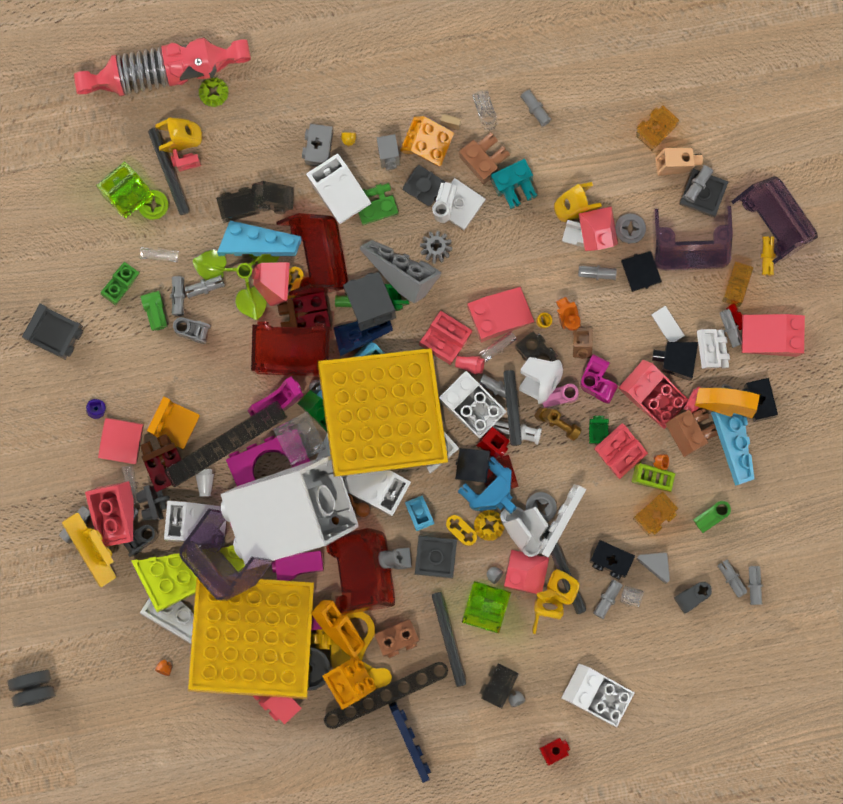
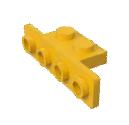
M75 513L62 521V525L99 587H103L115 579L116 575L110 567V564L114 562L111 558L112 553L101 541L103 538L99 531L87 528L79 513Z

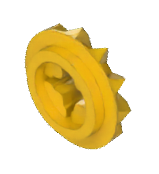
M486 510L475 518L474 530L483 540H496L504 532L505 527L501 521L500 514L496 511ZM485 518L489 522L497 521L493 525L494 533L489 528L482 530L486 525Z

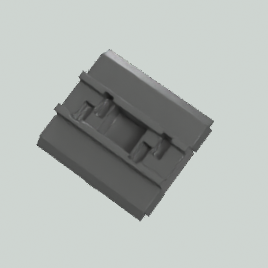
M418 165L404 184L402 190L430 207L438 195L441 183H445V181L434 175L433 172H429Z

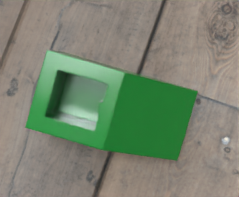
M309 390L297 404L327 432L323 400L312 390Z

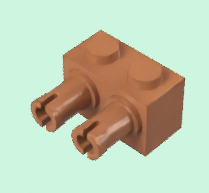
M491 132L479 143L472 140L459 151L460 159L483 185L490 180L491 174L498 171V165L510 156V153L505 151L506 148L504 146L491 157L486 154L485 151L498 142Z
M704 408L694 413H691L690 410L685 411L665 424L683 457L700 450L708 444L707 440L718 436L717 430L712 431L716 428L713 424L703 430L700 429L698 423L709 418L708 413L703 415L707 411Z
M410 619L374 634L383 656L388 655V658L399 655V650L406 648L408 651L417 647L416 643L419 642Z

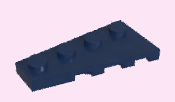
M393 702L389 704L391 713L422 782L425 783L430 780L428 774L431 771L427 762L423 763L420 758L423 756L419 744L415 746L413 739L416 737L412 728H407L405 721L408 719L404 710H399L397 703Z

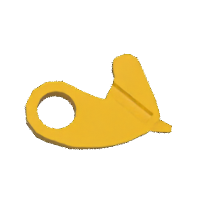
M350 611L345 614L350 620L355 618L362 619L368 626V633L363 639L365 646L357 654L359 659L362 660L364 653L375 636V624L370 616L364 612ZM336 643L335 645L331 644L332 669H335L352 658ZM364 663L365 669L374 680L377 689L390 684L392 676L388 669H376Z

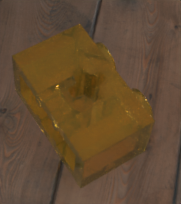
M664 105L659 109L656 107L649 115L651 118L647 122L642 121L636 128L638 130L636 137L651 151L678 126L680 121ZM653 125H654V126H657V125L660 126L659 129H658V128H656L655 130L653 129Z
M735 261L722 302L735 304L738 307L742 305L754 267Z
M661 492L636 514L633 520L648 536L651 533L655 535L663 528L661 524L667 520L669 523L677 516L675 512L678 508L664 492ZM653 511H655L656 513H657L658 511H660V512H661V515H660V518H661V519H659V518L654 519V518L652 517V516L654 515Z

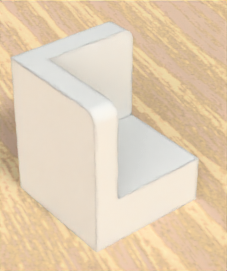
M567 220L562 239L563 242L584 248L580 223Z

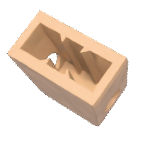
M664 148L656 156L658 176L688 173L694 166L703 164L702 154H693L692 148Z

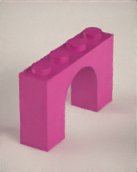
M287 429L277 438L275 436L268 437L264 440L265 443L257 445L255 443L246 447L247 450L242 453L236 451L228 455L229 458L226 459V462L236 485L239 486L256 480L254 466L262 455L269 452L283 454L287 457L292 467L310 462L297 429Z
M322 552L298 553L272 561V571L276 573L277 580L292 581L301 574L323 572ZM312 616L311 631L322 629Z

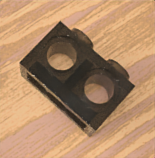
M534 331L515 345V349L525 361L529 357L539 359L541 356L548 357L549 361L557 360L556 357H558L551 347L548 349L544 343L546 341L541 334H535ZM533 341L537 344V348L529 350L526 344Z

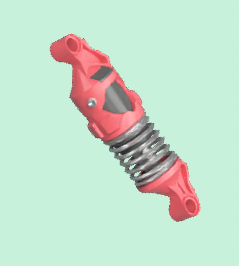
M203 37L187 45L180 46L176 43L162 45V47L159 46L157 51L152 48L150 53L145 49L143 54L138 50L136 55L133 52L130 53V56L124 53L122 58L120 55H112L106 66L97 75L91 74L90 71H79L74 73L73 76L77 94H88L102 89L115 92L119 96H125V94H131L129 81L133 82L134 92L136 93L138 92L137 79L140 81L143 92L145 91L143 78H146L149 90L152 89L151 84H155L157 89L159 88L158 83L162 84L164 88L165 86L169 87V85H183L191 78L211 79L216 72L221 71L228 64L245 63L251 60L248 41L245 39L233 41L230 47L223 49L215 46Z

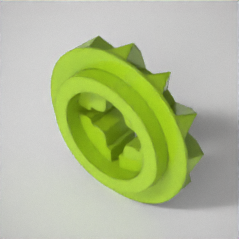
M217 77L205 80L198 89L200 100L210 107L222 105L227 100L229 94L226 83ZM208 87L212 89L217 88L216 91L219 96L215 94L209 96L210 91Z
M157 190L145 192L138 201V209L141 215L150 220L160 219L166 214L169 207L166 196ZM155 198V202L159 206L155 207V209L152 212L151 207L148 205L152 204Z

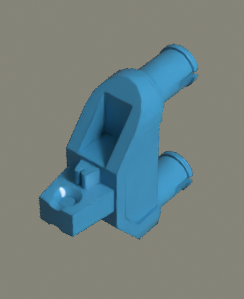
M491 457L489 466L490 470L497 476L496 479L481 494L477 495L466 483L463 485V489L461 487L458 490V493L470 503L469 506L474 511L495 510L497 508L501 510L504 508L512 514L516 510V506L510 501L513 498L510 495L512 470L507 467L504 468L494 457Z

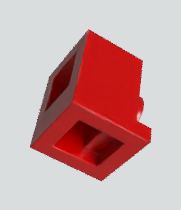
M492 426L476 446L484 451H491L490 456L496 459L498 456L502 457L507 452L508 448L506 446L510 440Z
M558 738L539 748L547 766H550L569 756L568 751H570V747L566 740L562 741L561 738ZM554 747L559 748L560 752L558 755L553 754L552 749Z

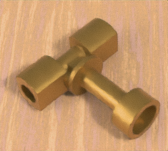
M538 408L534 415L538 421L548 422L551 427L556 425L567 432L566 437L572 441L576 440L582 429L576 424L570 426L559 419L561 414L558 410Z

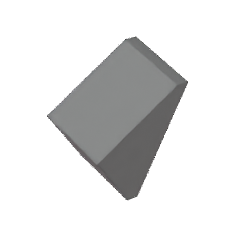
M667 553L643 554L637 557L636 560L665 584L669 582Z

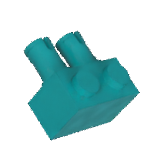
M525 159L491 174L490 180L498 196H505L510 209L515 208V205L516 207L521 205L514 191L518 187L522 188L527 201L532 200V197L534 199L538 196L531 183L533 174Z

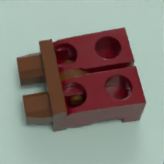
M325 292L287 299L286 303L277 305L279 316L289 315L290 321L280 322L282 333H293L295 336L332 330Z
M167 434L157 437L161 448L154 450L150 441L140 445L143 454L141 457L156 492L171 486L172 481L176 484L190 477L175 443L171 442ZM165 467H167L168 472H169V474H170V476H171V478H172V481H171V479H170V477H169V475H168V473H167Z

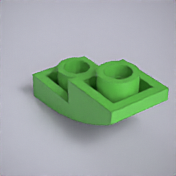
M123 262L113 274L110 282L101 291V295L116 306L134 283L139 272L126 262Z

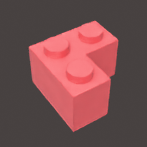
M253 696L257 701L260 700L258 703L265 711L271 710L269 714L275 721L280 719L284 724L302 709L293 698Z

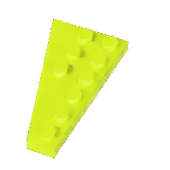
M234 545L203 551L171 554L157 558L131 560L157 613L194 595L197 575L230 577L246 569L243 559L239 558L235 553Z

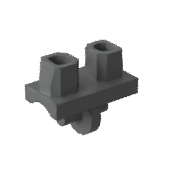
M144 486V490L136 493L139 503L148 501L149 508L141 510L143 520L159 521L164 519L162 510L167 509L165 502L169 501L170 497L163 496L162 490L156 492L154 486Z

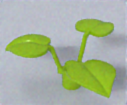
M217 250L206 251L193 259L195 270L205 280L218 277L219 275L223 278V271L236 272L240 279H245L247 289L240 290L235 298L236 306L241 313L254 320H258L262 316L267 301L255 286L250 288L248 278L252 274L251 266L256 262L258 264L276 263L279 256H271V254L253 256V254H249L254 260L249 264L242 263L237 268H224L227 262L225 256H218Z

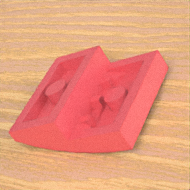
M440 311L419 342V346L424 349L432 348V354L451 365L473 331Z
M105 418L98 458L136 464L144 424Z
M623 423L594 448L619 479L648 454Z

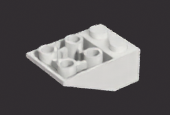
M338 153L306 174L312 187L339 224L371 204Z
M467 371L439 397V401L479 439L507 412Z
M390 470L347 475L344 481L347 493L389 516H393L411 483Z
M167 501L164 540L224 546L226 520L222 515L221 506Z
M578 664L562 699L617 727L634 692L597 671Z

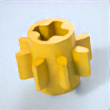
M318 629L316 634H311V644H316V649L330 650V645H335V642L323 629Z

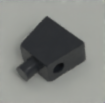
M667 342L665 351L653 350L652 361L663 362L662 372L691 381L693 379L698 342Z

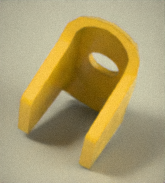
M168 117V119L155 124L156 129L169 131L172 140L159 146V151L173 153V149H177L178 152L197 147L201 144V129L193 121ZM186 126L190 129V135L185 131Z
M592 182L575 185L555 201L554 211L561 222L578 219L579 213L597 210L602 207L601 203L588 205L585 191L593 186ZM566 199L570 202L569 210L565 206Z

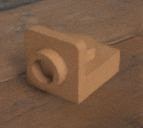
M578 328L574 330L573 357L580 359L591 358L593 328Z

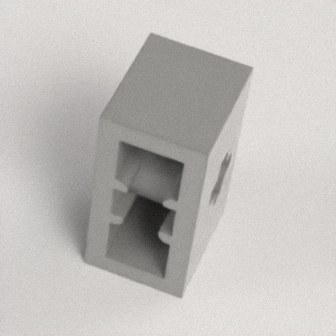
M310 124V128L306 129L305 140L307 141V148L303 147L302 159H305L306 165L319 166L330 158L334 132L332 126ZM317 142H320V146H318V149H315L314 145H316Z
M395 134L377 137L381 168H386V170L396 169L400 165Z

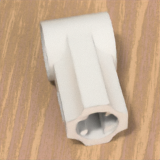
M441 183L436 202L432 207L434 217L440 223H445L451 218V209L457 191V186L451 183ZM441 209L446 210V212L442 215L437 214V212Z

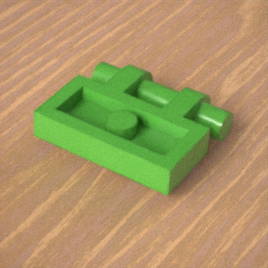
M389 183L384 185L378 184L375 188L368 190L362 189L367 197L378 194L380 198L372 201L369 206L358 212L362 226L398 215L393 195L385 197L384 192L391 190Z

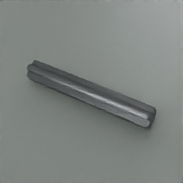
M507 370L503 372L510 444L511 446H519L522 444L515 372Z

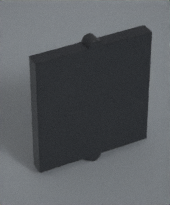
M651 251L640 255L635 254L634 257L621 261L632 292L643 288L648 289L650 286L662 283Z
M459 448L455 479L486 483L488 469H490L491 451Z

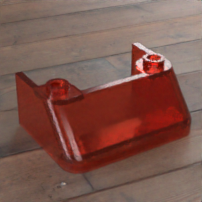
M297 213L276 221L277 225L290 226L291 234L301 236L309 277L303 278L300 288L289 291V295L305 296L320 292L330 293L343 290V285L348 282L336 219L329 215Z

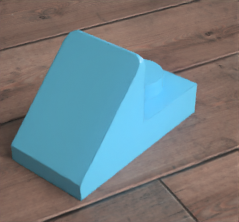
M423 495L405 502L416 531L434 525Z

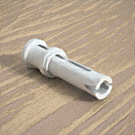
M498 420L493 425L500 433L509 435V429L498 427L509 428L507 422ZM521 424V440L535 442V445H538L542 428L535 429L527 427L526 424Z

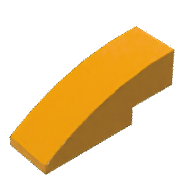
M699 388L695 406L732 417L733 413L753 418L757 411L760 395L736 389Z
M322 600L311 612L324 632L350 657L355 658L365 646L348 616L341 615L333 600Z

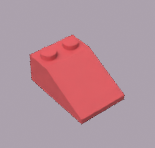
M521 287L486 296L467 304L481 343L534 323Z
M742 315V353L798 357L804 354L805 315Z
M129 481L86 491L85 494L93 526L103 538L101 541L104 546L132 542L134 499Z

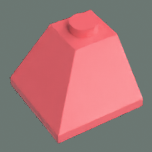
M612 206L579 213L585 251L606 249L618 244Z
M260 263L252 270L253 285L270 306L287 301L290 263Z
M511 550L504 588L535 595L542 592L549 557L539 555L528 557L523 552Z

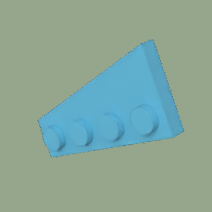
M229 221L217 253L218 256H225V254H234V256H242V254H253V256H261V254L296 256L302 239L301 236Z
M714 411L711 412L735 486L754 480L752 455L749 454L748 448L750 438L747 437L746 426L748 425L747 417L733 413L732 417Z

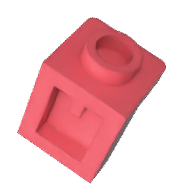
M173 149L174 155L171 156L173 167L177 166L179 172L201 166L197 154L189 153L184 155L183 158H179L177 149Z

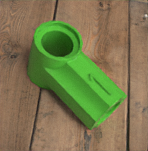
M156 291L142 295V305L144 311L147 312L151 330L158 331L168 327L162 308L164 305L160 292Z
M719 501L693 519L699 530L704 533L727 518L731 512V507L727 502ZM724 505L727 508V513L719 515L716 511L717 506Z

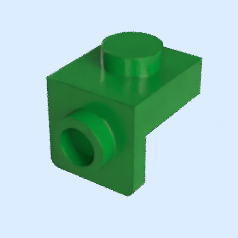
M384 284L395 311L403 310V306L409 305V300H401V295L391 284Z
M593 416V419H589V444H599L609 435V419H605V416Z

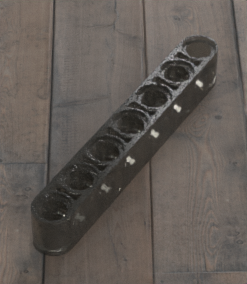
M277 400L171 465L164 472L173 487H176L277 425L288 416Z
M436 662L371 692L350 705L356 709L354 717L349 718L346 716L345 711L348 707L343 710L339 707L325 715L324 724L330 729H337L443 680L448 675V667L443 662ZM439 665L445 668V674L440 677L434 674L435 667ZM419 674L427 676V682L423 685L416 682V677ZM402 682H407L410 686L409 691L406 693L399 691L398 687ZM384 690H389L392 693V698L389 701L381 699V693ZM367 698H371L374 701L373 708L369 710L363 706V702ZM330 715L338 717V723L335 726H331L328 723Z

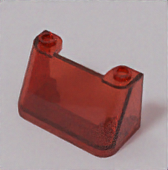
M259 321L257 325H252L251 371L253 374L319 376L318 361L330 360V326H326V323H315V326L311 328L273 327L269 325V322Z
M364 528L349 532L327 544L328 554L333 558H337L342 595L336 598L335 605L341 615L383 609L395 605L391 568H382L379 563V553L381 551H388L387 540L382 531Z

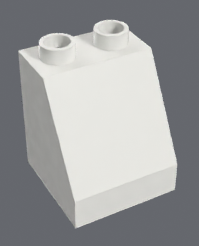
M331 455L239 485L221 494L223 500L221 503L222 515L226 521L231 523L235 535L233 542L234 550L237 556L243 559L246 568L323 547L359 527L342 476H333ZM332 517H338V525L332 523Z

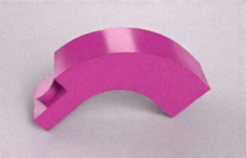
M291 376L285 379L275 392L250 406L248 413L257 427L278 416L303 397L299 383Z

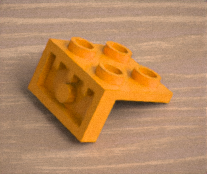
M425 116L413 117L400 151L404 154H416L436 166H441L454 132Z
M163 396L147 432L155 437L167 434L171 442H174L177 447L185 449L200 415L173 403L170 399Z
M357 655L355 658H351L322 676L342 710L377 689L374 680L369 676L364 663Z

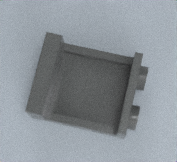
M379 272L369 273L363 278L350 280L343 285L360 331L396 318L394 306Z
M39 303L22 338L66 360L67 356L70 357L74 351L73 345L76 339L79 340L81 338L83 326Z

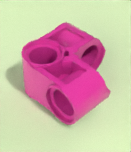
M593 354L581 378L580 387L584 392L596 397L598 400L610 404L618 385L603 378L610 362ZM590 378L594 381V385L589 387L585 385L584 380Z

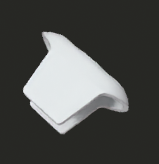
M529 357L521 368L520 373L525 375L526 378L519 386V391L537 399L538 404L545 402L553 393L563 375L561 361H547Z
M516 507V510L510 514L504 509L500 514V518L511 539L528 557L537 555L541 550L539 545L542 542V535L548 527V523L539 510L533 507L524 511Z

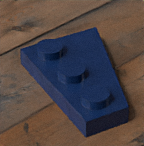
M391 320L360 331L357 321L333 327L340 356L393 331Z

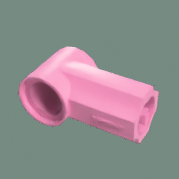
M566 384L565 386L555 388L549 398L543 402V407L548 408L575 402L579 396L578 388L573 384ZM567 389H573L576 394L572 398H567L564 393Z

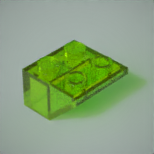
M125 161L96 185L102 197L125 219L154 195L140 176Z
M474 581L462 623L499 634L511 592Z

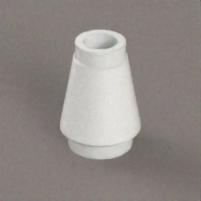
M197 469L195 477L199 496H211L214 478L212 469Z

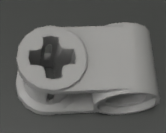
M180 317L174 321L173 329L179 337L206 344L207 341L205 339L208 329H211V325ZM180 323L187 324V329L183 332L177 330V326Z
M410 548L381 551L379 553L380 566L382 568L395 569L412 568Z

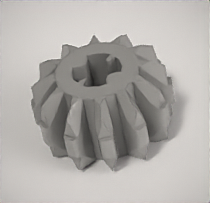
M440 231L436 232V236L429 232L430 239L424 236L423 240L426 243H420V247L424 248L421 254H427L425 258L427 261L432 257L434 264L436 263V258H439V261L442 263L444 262L442 256L450 257L448 252L452 251V247L448 245L451 244V240H445L447 234H443L440 237ZM435 244H439V247H441L437 251H434L433 248Z

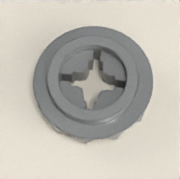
M636 214L621 216L615 226L619 239L628 244L637 243L644 237L646 232L645 222ZM630 222H632V227L636 228V231H633L631 236H629L628 230L622 229L627 228Z
M539 492L533 494L527 500L526 510L533 507L538 508L537 500L541 505L549 504L544 508L546 515L539 511L545 521L549 522L556 513L555 500L547 493Z

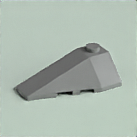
M373 240L360 247L364 255L396 291L413 303L424 298L441 276L442 272L421 260L420 263L409 259L410 256L407 254L398 255L393 252L392 248Z

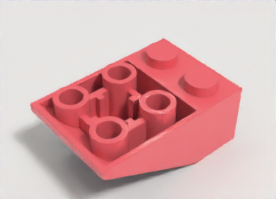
M645 360L641 361L618 388L630 401L663 429L667 427L665 424L673 419L688 401L653 363Z

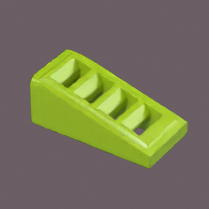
M639 463L635 465L631 482L671 492L676 473ZM649 472H652L650 481H647ZM657 474H660L657 484L655 483ZM664 475L667 476V480H666V485H665V486L662 485V484H663V480H664Z

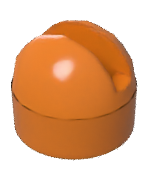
M656 455L654 457L655 463H653L655 468L661 470L668 469V455Z
M162 660L157 664L155 671L162 675L170 676L172 665L170 662Z

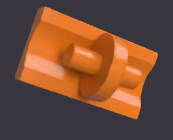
M567 297L556 302L559 308L557 313L562 329L577 330L581 325V320L575 302L569 303Z

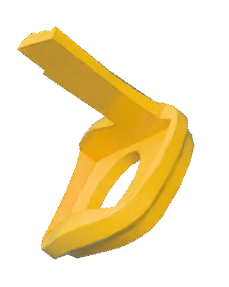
M556 569L552 572L547 590L537 593V596L542 600L553 597L566 605H570L577 596L580 583L569 574ZM561 579H566L570 584V590L566 594L562 593L558 588V582Z
M538 597L535 600L533 634H536L539 615L559 620L563 617L564 609L562 602L553 597L546 600ZM543 604H554L557 607V609H546L543 607Z

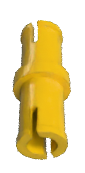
M769 236L762 237V275L772 276L774 275V259L776 258V254H774L775 237L771 236L769 238Z

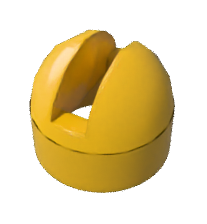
M341 133V141L346 146L353 145L356 141V133Z
M545 312L541 313L536 319L538 327L542 329L548 328L552 324L551 315Z

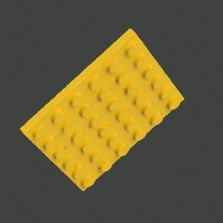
M432 348L318 361L334 477L448 463Z
M197 575L188 691L307 699L314 583Z

